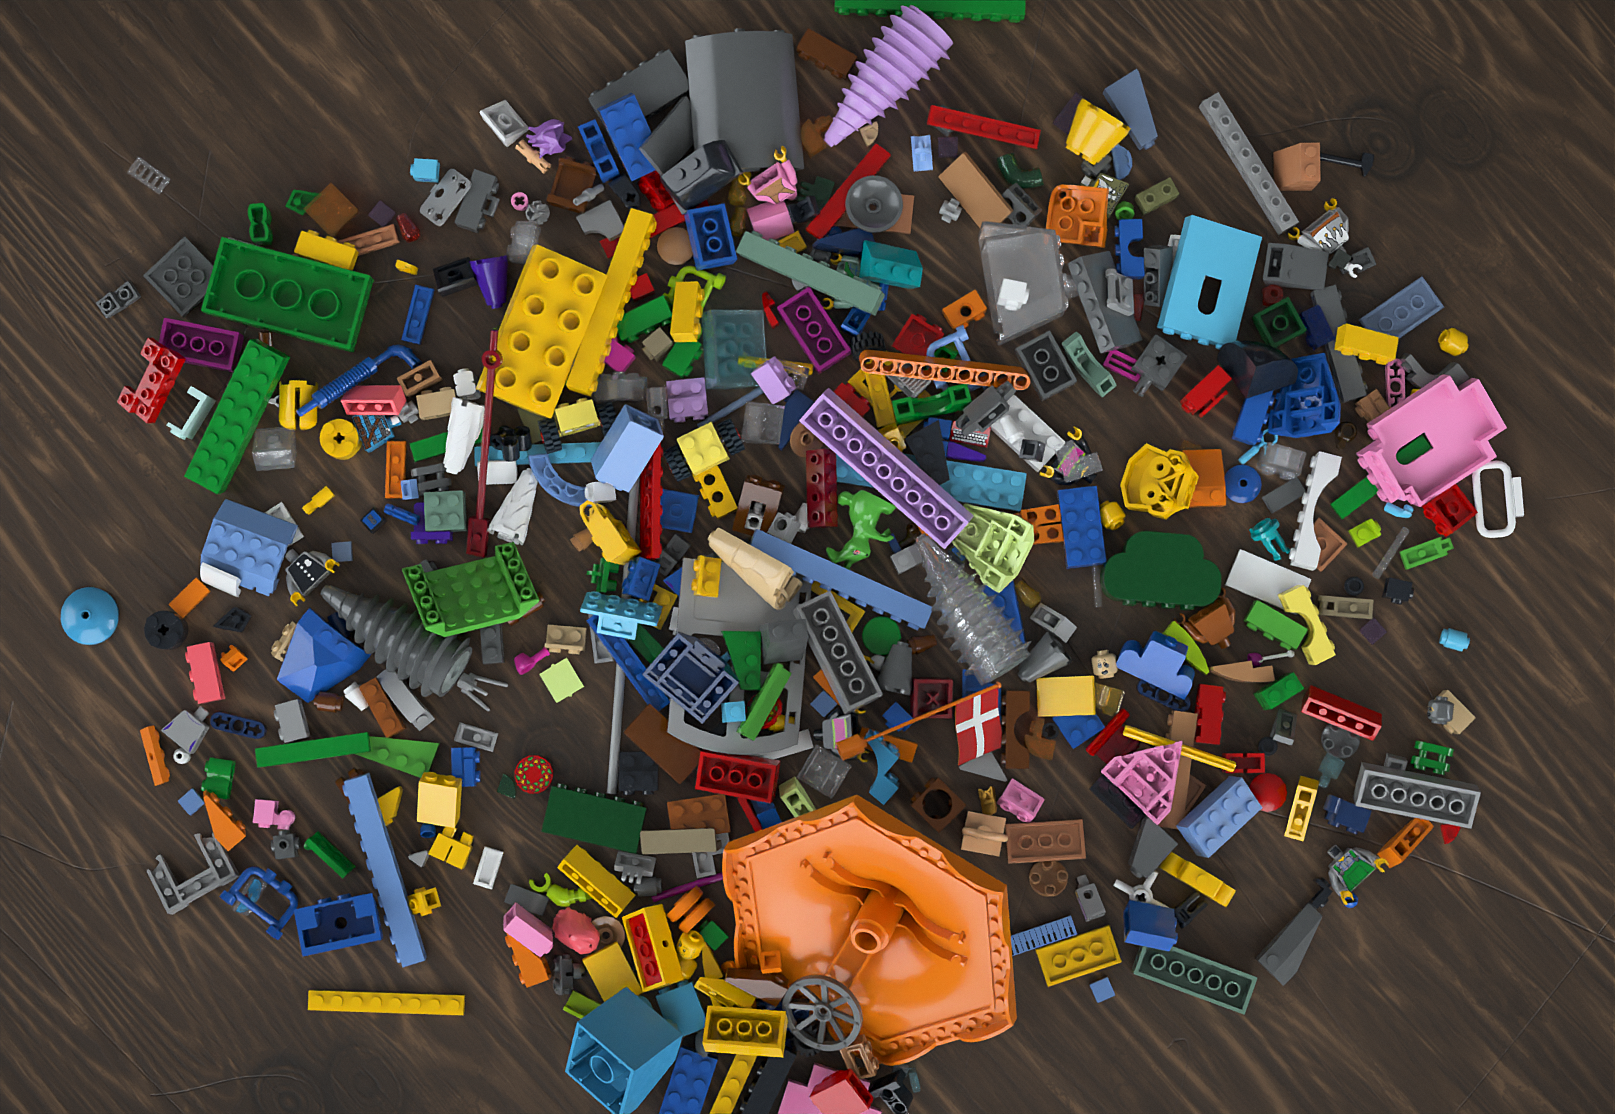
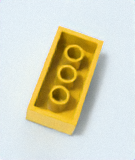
M707 1006L702 1041L705 1052L783 1057L788 1024L786 1011Z

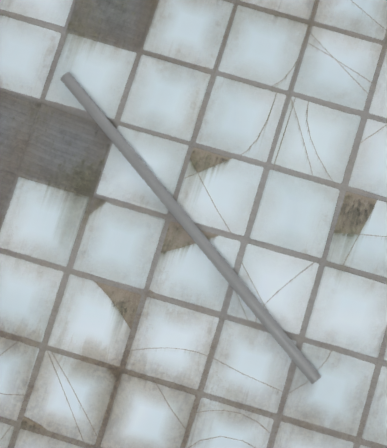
M640 475L629 491L626 529L634 541L636 536ZM629 562L623 568V581L629 573ZM622 594L621 598L631 599V595ZM617 663L607 784L608 794H617L625 673Z

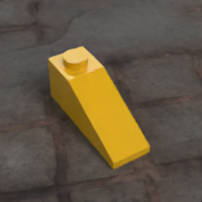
M1300 776L1284 836L1304 841L1319 785L1318 780Z
M700 977L694 985L696 989L726 1007L750 1009L756 999L755 996L724 981V979Z

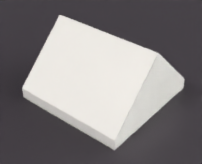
M506 100L479 112L483 120L506 147L510 146L529 130L528 126Z

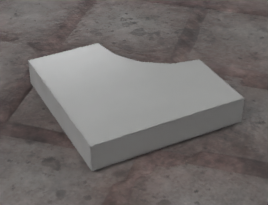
M610 200L576 217L585 235L600 233L606 236L610 242L620 237L624 228Z

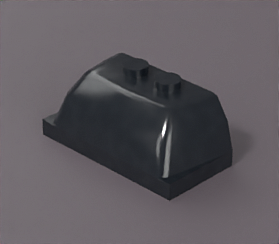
M717 140L704 144L663 174L660 177V181L673 198L681 214L685 215L687 210L694 209L744 172L725 140Z

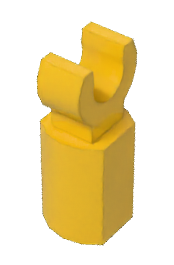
M325 486L302 509L306 514L310 515L316 508H321L335 495Z

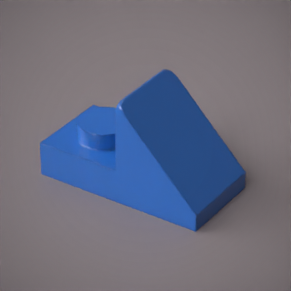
M751 800L763 829L782 823L773 801L772 803Z

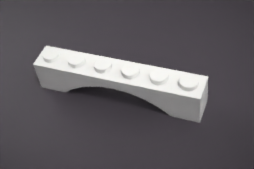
M1319 451L1311 458L1310 467H1312L1311 475L1308 474L1306 485L1308 489L1307 493L1304 492L1301 502L1304 504L1303 511L1299 512L1297 519L1300 525L1299 529L1295 530L1293 540L1296 541L1295 547L1291 548L1289 559H1292L1290 564L1292 566L1312 571L1317 568L1321 548L1314 532V508L1323 488L1338 475L1342 459L1340 456Z

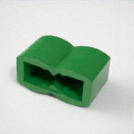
M264 203L250 204L248 207V217L251 222L249 229L251 240L257 246L271 245L273 242V232L270 227L272 216L269 208Z
M210 757L209 761L207 760L205 763L204 771L207 772V778L203 780L201 790H207L209 793L213 792L221 799H230L236 760Z

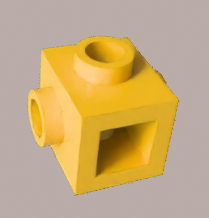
M895 422L878 430L901 452L907 448L904 442L906 441V435L903 430L899 431Z
M425 887L415 889V894L407 896L413 915L420 913L421 916L433 913L432 909L441 906L436 887L426 890Z

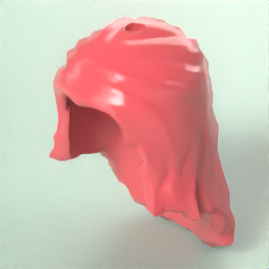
M567 907L565 910H559L554 918L552 929L555 932V938L579 954H589L596 950L600 934L591 923L592 918L586 916L585 913H578L570 907Z

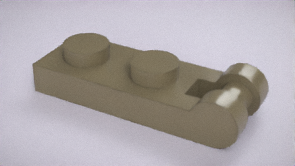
M1318 596V602H1320L1319 615L1372 619L1373 600ZM1328 602L1333 603V610L1327 609Z

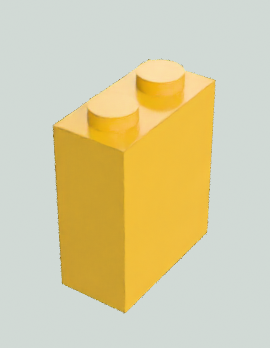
M424 772L419 781L417 822L455 828L460 819L462 778H456L452 775H439L434 772Z

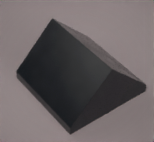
M469 257L433 269L437 290L442 297L478 285L470 266L471 260Z

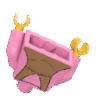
M781 146L783 154H779L776 149L774 153L775 158L781 160V164L777 162L752 180H750L751 172H744L738 178L740 184H747L748 190L758 201L779 204L785 199L792 201L797 196L796 172L790 160H787L785 157L787 150L784 146Z

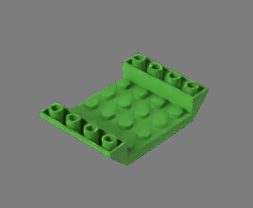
M514 542L495 546V556L435 571L424 573L421 564L402 568L425 629L443 637L520 619L539 602V598Z

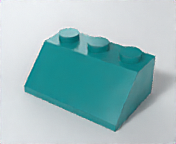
M864 240L859 278L907 289L920 287L923 267L916 251Z

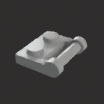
M1107 269L1105 271V277L1108 282L1107 307L1127 316L1134 314L1133 280L1117 273L1115 269Z

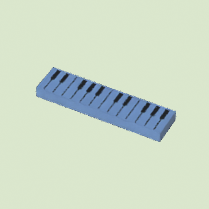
M1071 915L1011 935L1012 956L1077 935Z

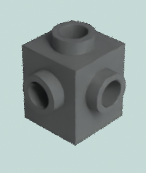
M290 830L278 831L279 835L273 836V840H271L272 852L275 851V859L298 857L300 838L297 837L296 833L291 834Z

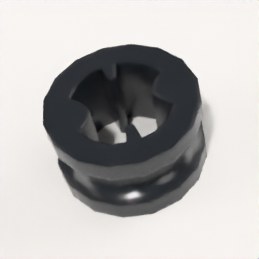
M1046 723L1041 728V734L1045 739L1053 740L1058 736L1059 728L1054 723ZM1048 726H1053L1052 729L1055 730V734H1051L1052 737H1048V733L1045 732V728H1049Z

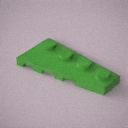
M369 736L371 752L357 753L356 755L421 778L424 772H430L440 743Z

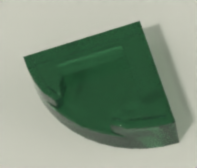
M503 774L497 792L515 799L517 792L515 784L508 775Z

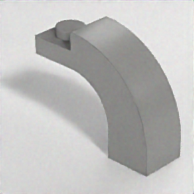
M385 669L376 677L390 699L410 723L412 722L419 731L435 720L433 715L414 695L405 680L400 681L398 679V671L390 673Z

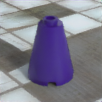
M507 255L470 261V266L487 306L491 305L492 309L503 307L507 296Z

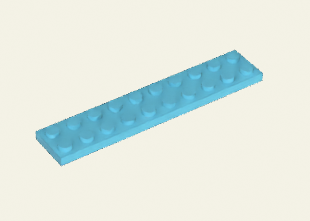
M836 454L837 482L874 488ZM904 454L921 469L914 455ZM946 460L950 480L940 486L955 500L1020 512L1027 473Z

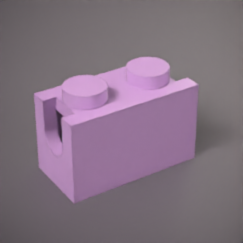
M775 356L759 365L751 373L772 405L790 395L791 391L797 388L793 379L788 376L782 363Z

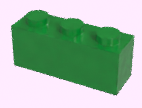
M662 295L625 313L623 319L617 325L621 340L631 343L638 340L639 336L644 333L648 335L655 332L656 327L660 325L663 327L670 325L673 306L669 297Z

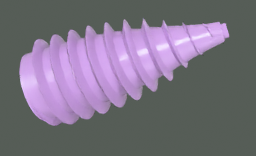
M901 6L903 13L901 17L890 15L893 26L891 28L881 26L884 37L883 39L872 38L876 47L874 51L864 49V54L867 58L866 63L855 62L859 73L857 76L848 75L852 85L850 89L842 88L845 95L843 103H838L839 110L836 116L833 117V122L824 135L825 138L823 140L830 147L836 146L851 133L858 131V128L864 124L869 123L872 125L871 119L879 115L886 118L883 110L888 107L898 110L896 100L899 98L909 100L906 91L910 88L920 91L917 81L921 78L930 80L927 71L930 68L940 70L937 61L941 57L950 60L947 50L953 44L952 40L931 18L915 6Z

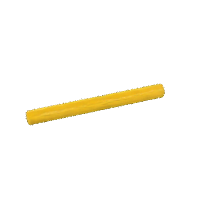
M1129 725L1125 726L1123 731L1124 736L1156 747L1175 743V741ZM1182 744L1181 755L1229 772L1235 770L1236 762Z

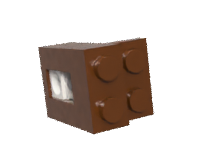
M747 475L732 530L753 536L755 529L767 533L777 515L785 486L775 480L767 481L757 475ZM752 501H756L753 507L754 510L751 509ZM763 504H766L765 512L763 513L761 512L763 509L762 506ZM755 517L759 522H753L751 518Z

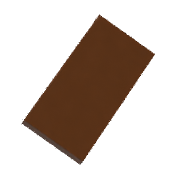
M649 703L623 733L680 785L699 764L700 750L696 746L667 733L668 720Z

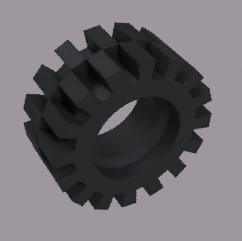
M869 331L867 334L863 332V335L857 334V337H853L849 343L852 357L856 361H859L860 353L864 350L886 352L883 335L881 333L878 334L876 331L874 333Z
M817 1020L816 1023L813 1021L802 1030L810 1032L817 1039L820 1021ZM827 1030L825 1031L824 1041L828 1040L826 1036L828 1034ZM790 1032L791 1036L789 1038L790 1041H793L791 1046H796L794 1050L796 1052L800 1050V1055L803 1056L806 1053V1056L809 1057L811 1054L814 1056L821 1051L806 1045Z

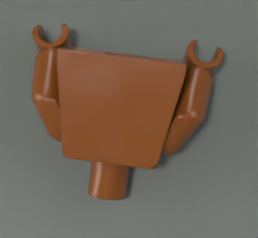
M1221 587L1223 595L1218 596L1216 601L1188 618L1189 622H1186L1185 615L1182 613L1179 614L1184 620L1177 622L1174 618V621L1180 626L1182 625L1183 629L1192 639L1203 644L1208 642L1211 646L1218 643L1220 648L1224 649L1231 644L1227 636L1234 632L1233 625L1235 623L1236 611L1230 600L1225 597V588Z

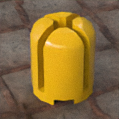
M289 380V384L282 385L281 381L279 382V422L283 427L296 430L297 392H300L301 408L313 400L311 395L318 391L317 382L315 386L307 385V381ZM317 406L300 417L301 430H307L316 425Z

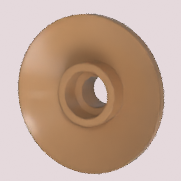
M801 422L796 425L790 436V446L793 452L800 457H806V451L821 449L823 442Z
M602 916L591 922L600 934L599 944L594 952L616 941L622 947L625 940V931L617 919ZM603 932H608L610 937L608 939L603 938Z

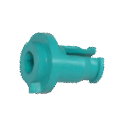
M1266 518L1257 523L1253 528H1250L1249 531L1251 538L1254 541L1261 540L1268 552L1273 555L1274 561L1281 559V556L1271 543V540L1274 539L1282 552H1286V554L1290 552V549L1286 547L1283 538L1276 530L1280 525L1278 520Z

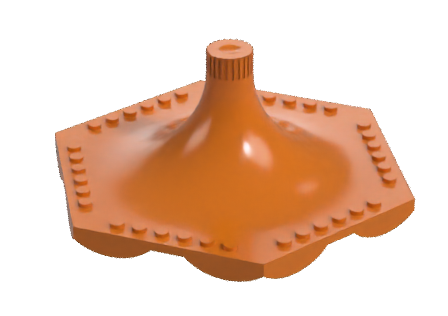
M854 795L730 841L723 850L722 873L726 894L733 901L736 921L734 957L736 968L761 970V952L780 950L782 972L775 973L783 974L789 979L788 989L796 980L809 975L827 976L844 984L855 995L861 1006L863 1023L858 1035L864 1034L867 1041H870L873 1056L878 1059L879 1064L888 1066L904 1064L921 1057L938 1045L959 1039L964 1042L986 1040L1006 1031L1014 1025L1017 1019L1013 959L1007 885L859 795ZM806 985L810 991L822 1000L821 985ZM828 987L829 1000L834 1001L842 997L838 992ZM797 990L792 998H808L800 990ZM848 1002L835 1007V1009L853 1016ZM835 1017L847 1037L852 1032L854 1025ZM827 1021L826 1028L835 1041L840 1040L830 1022ZM859 1050L851 1052L856 1057L862 1059Z

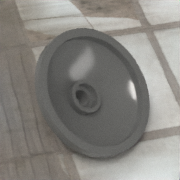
M873 175L863 177L851 186L846 196L845 207L849 219L856 227L866 232L878 233L890 229L899 220L903 209V199L899 189L893 182L887 178ZM875 205L876 209L871 210L869 206Z

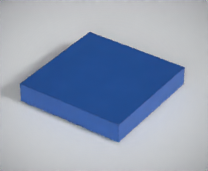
M663 489L662 496L660 497V505H662L663 509L660 516L662 528L692 533L699 495Z

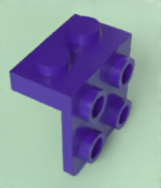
M415 503L414 514L419 515L420 520L417 525H414V532H411V540L416 541V544H428V541H435V544H447V541H453V532H426L424 503Z

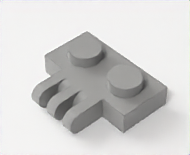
M618 851L614 870L623 872L621 881H625L627 876H630V883H633L634 877H636V884H641L642 876H653L656 858Z

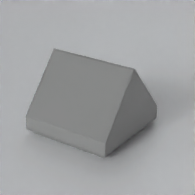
M430 850L410 854L408 857L418 866L424 867Z

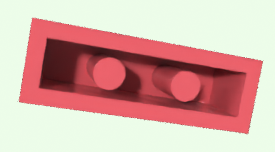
M401 385L355 386L346 391L341 399L346 415H399L407 401Z
M207 642L187 647L188 652H185L187 663H190L191 666L189 676L195 686L193 690L195 701H198V704H205L225 699L214 643Z

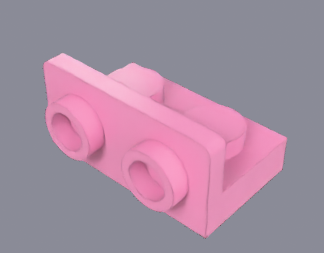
M1012 778L998 799L997 804L1003 810L1016 815L1019 820L1030 823L1045 799Z

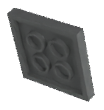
M184 236L143 276L182 317H185L205 298L213 265Z

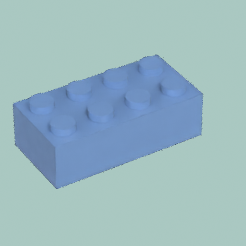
M1229 776L1184 817L1176 827L1197 856L1209 858L1260 811L1262 806L1241 777Z

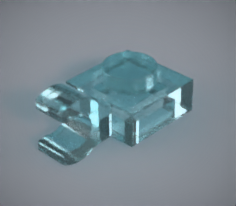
M1326 753L1318 771L1323 773L1318 786L1323 789L1327 788L1331 778H1338L1345 762Z

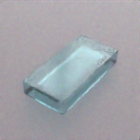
M914 1067L908 1068L913 1093L920 1092L916 1069Z

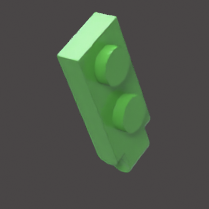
M1438 537L1400 551L1399 554L1407 570L1448 555L1447 551L1454 549L1450 538L1442 540V537Z

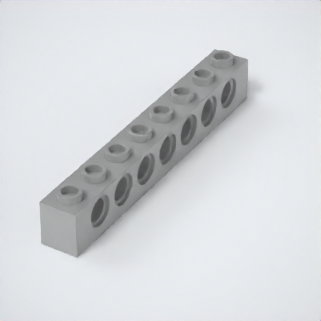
M1219 92L1204 100L1200 104L1199 109L1278 236L1296 226L1299 222Z

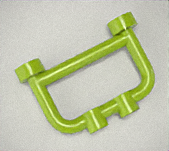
M685 266L680 269L676 277L671 276L668 282V286L671 287L669 294L664 293L663 295L669 297L673 306L676 282H683L685 275L691 273L708 280L704 287L705 298L701 301V306L704 308L712 288L715 287L721 290L726 280V275L718 273L716 276L704 270L697 271L694 266ZM701 327V333H700V335H698L697 341L699 340V338H700V336H701V334H702V331H703V328H702V327Z

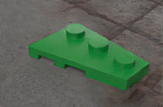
M721 631L732 661L734 673L740 681L738 683L739 689L761 690V631Z

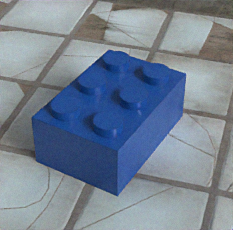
M725 203L687 210L684 218L696 270L734 264L737 260Z

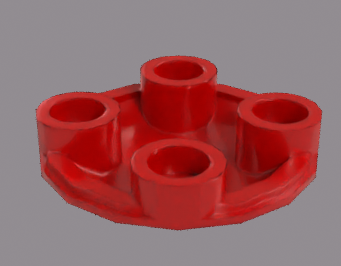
M1260 774L1252 780L1249 789L1262 806V811H1275L1286 800V785L1275 774Z

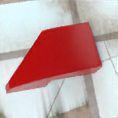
M766 291L762 294L763 308L771 328L774 329L779 326V322L770 309L775 306V302Z

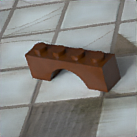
M1005 691V695H1002L1001 699L1002 706H1005V714L1001 715V725L1005 726V734H1002L1001 745H1005V753H1001V765H1004L1005 769H1029V749L1020 745L1016 740L1014 725L1020 715L1030 711V691Z

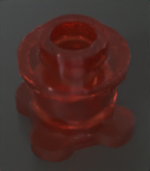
M1269 285L1261 291L1264 298L1262 301L1264 306L1276 304L1283 298V290L1278 285ZM1271 292L1275 293L1276 297H1272Z

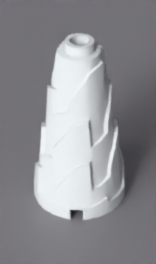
M453 397L443 462L445 464L444 467L447 468L446 472L457 475L458 471L461 472L464 469L467 458L483 427L485 405Z
M530 468L522 471L519 479L506 496L487 529L492 535L494 531L499 532L498 538L510 543L514 542L517 545L519 543L523 545L525 542L538 484Z

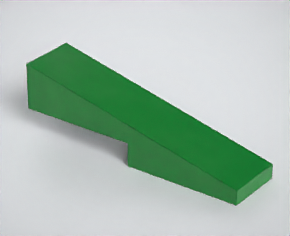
M483 427L474 445L482 443ZM448 432L410 443L414 462L444 455Z

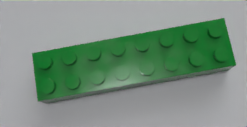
M259 339L249 340L184 477L216 494L226 491L290 356Z

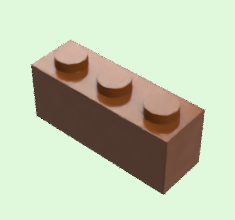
M375 677L359 686L386 738H391L407 729L378 678Z

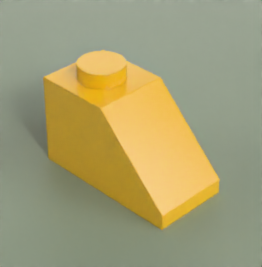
M401 786L378 798L386 826L393 822L392 818L397 815L403 792Z

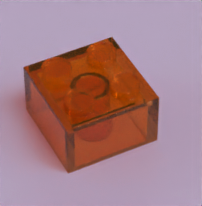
M332 183L304 208L330 237H334L359 213V210Z

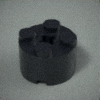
M158 611L146 619L144 634L151 646L158 649L173 650L180 647L187 638L188 625L185 619L175 612ZM166 627H168V628H169V631H167L166 633H164V629H166Z

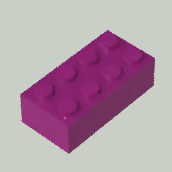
M807 287L777 307L778 313L818 374L851 354L849 346L810 287Z
M164 318L159 343L180 353L186 358L184 363L234 373L239 363L244 335L235 331Z

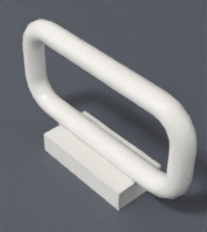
M1490 461L1472 473L1474 506L1478 512L1475 515L1478 532L1484 537H1505L1514 531L1516 525L1515 517L1524 516L1521 477L1512 478L1510 467L1503 461ZM1500 468L1503 471L1508 525L1505 529L1487 530L1484 526L1480 472L1484 469Z

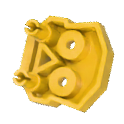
M1146 443L1128 460L1120 484L1125 507L1129 510L1149 512L1152 516L1165 520L1177 511L1185 508L1188 509L1199 478L1191 467L1188 456L1184 452L1171 449L1165 452ZM1163 465V469L1159 471V467ZM1154 493V497L1150 498V494Z

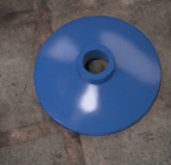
M1234 466L1224 476L1226 495L1234 502H1250L1258 496L1261 490V478L1257 471L1250 466ZM1241 480L1246 481L1247 484L1245 487H1242L1240 485Z

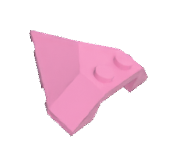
M1183 741L1114 757L1101 771L1141 808L1156 825L1171 811Z

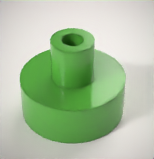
M1126 201L1117 204L1115 207L1116 218L1118 220L1132 219L1134 217V206Z

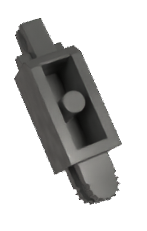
M1006 381L996 389L991 385L963 409L964 414L959 417L955 425L961 429V433L964 436H969L977 428L983 433L1009 411L1010 405L1007 401L1016 392V389L1009 381Z

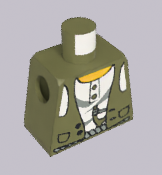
M1103 173L1099 174L1096 181L1085 175L1080 183L1081 186L1109 189L1107 218L1110 217L1129 186L1128 183Z

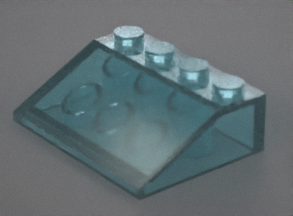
M709 310L704 312L702 316L706 389L760 387L751 373L759 366L752 360H759L761 358L762 361H766L763 310ZM739 358L751 359V360H745V361H743V362H741V363L738 362V359H739Z

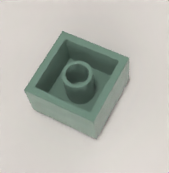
M464 491L424 492L426 532L467 531L466 493Z

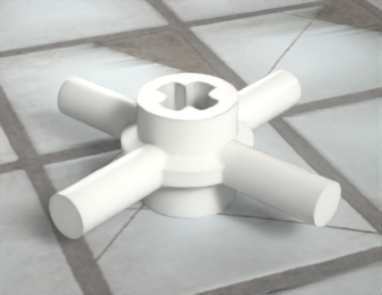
M1155 870L1145 880L1143 885L1131 887L1116 879L1113 885L1128 893L1130 900L1167 907L1153 899V894L1150 890L1158 875V872ZM1144 893V898L1138 900V895Z

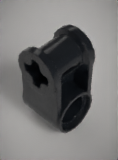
M624 172L608 183L613 192L629 210L631 208L638 209L641 206V198ZM632 197L635 199V202L632 203L629 198Z

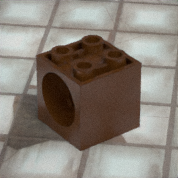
M937 777L936 779L930 778L925 783L926 789L922 793L918 791L911 797L913 802L910 805L940 833L967 805ZM940 789L944 790L950 798L948 800L949 811L942 817L941 815H933V818L928 816L923 809L925 807L924 796L931 790L933 792H940Z

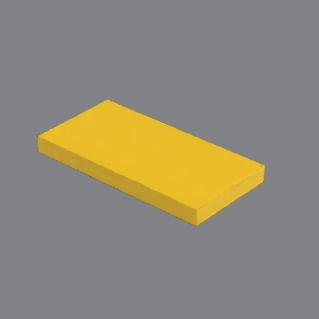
M1109 925L1035 949L1048 987L1122 962Z

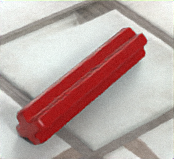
M1121 709L1090 743L1086 751L1091 756H1094L1130 716L1129 712Z

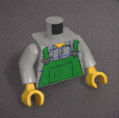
M1334 845L1327 852L1334 859L1328 866L1330 868L1328 873L1330 885L1341 896L1344 905H1347L1346 897H1350L1354 901L1351 891L1370 875L1376 867L1380 872H1385L1380 868L1381 864L1386 863L1389 866L1385 859L1379 858L1369 850L1358 847L1353 849L1347 848L1342 852L1337 845Z

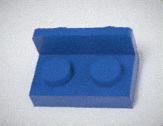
M634 557L628 565V576L622 583V594L649 601L661 564L642 557Z

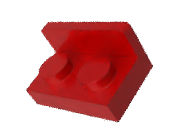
M655 170L642 176L638 185L640 191L650 201L652 208L660 212L675 202L660 181L661 176Z

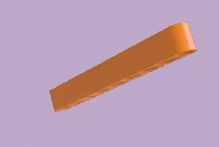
M864 350L859 356L860 366L866 373L988 387L991 385L999 387L1006 381H1009L1016 390H1024L1030 385L1027 371L1017 366L876 350ZM866 359L873 360L870 364L864 363ZM886 361L892 362V364L889 366L883 365V363ZM906 363L911 364V366L908 368L902 367ZM925 365L930 366L928 370L921 369ZM942 368H949L947 372H940ZM962 370H968L966 374H959ZM981 372H987L983 377L978 376ZM1000 374H1006L1002 379L997 378ZM1019 376H1024L1023 380H1016Z

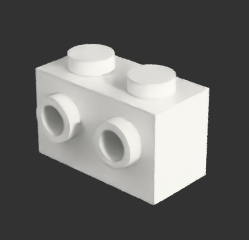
M1004 278L997 304L1003 305L1005 309L1016 311L1017 308L1021 309L1022 304H1026L1030 289H1026L1027 283Z

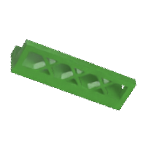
M780 663L773 664L761 686V690L758 691L745 714L746 721H742L736 731L752 741L756 739L792 674L782 668L783 665Z

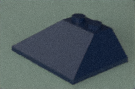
M681 632L676 634L642 673L645 678L702 724L740 682L723 658L698 638Z

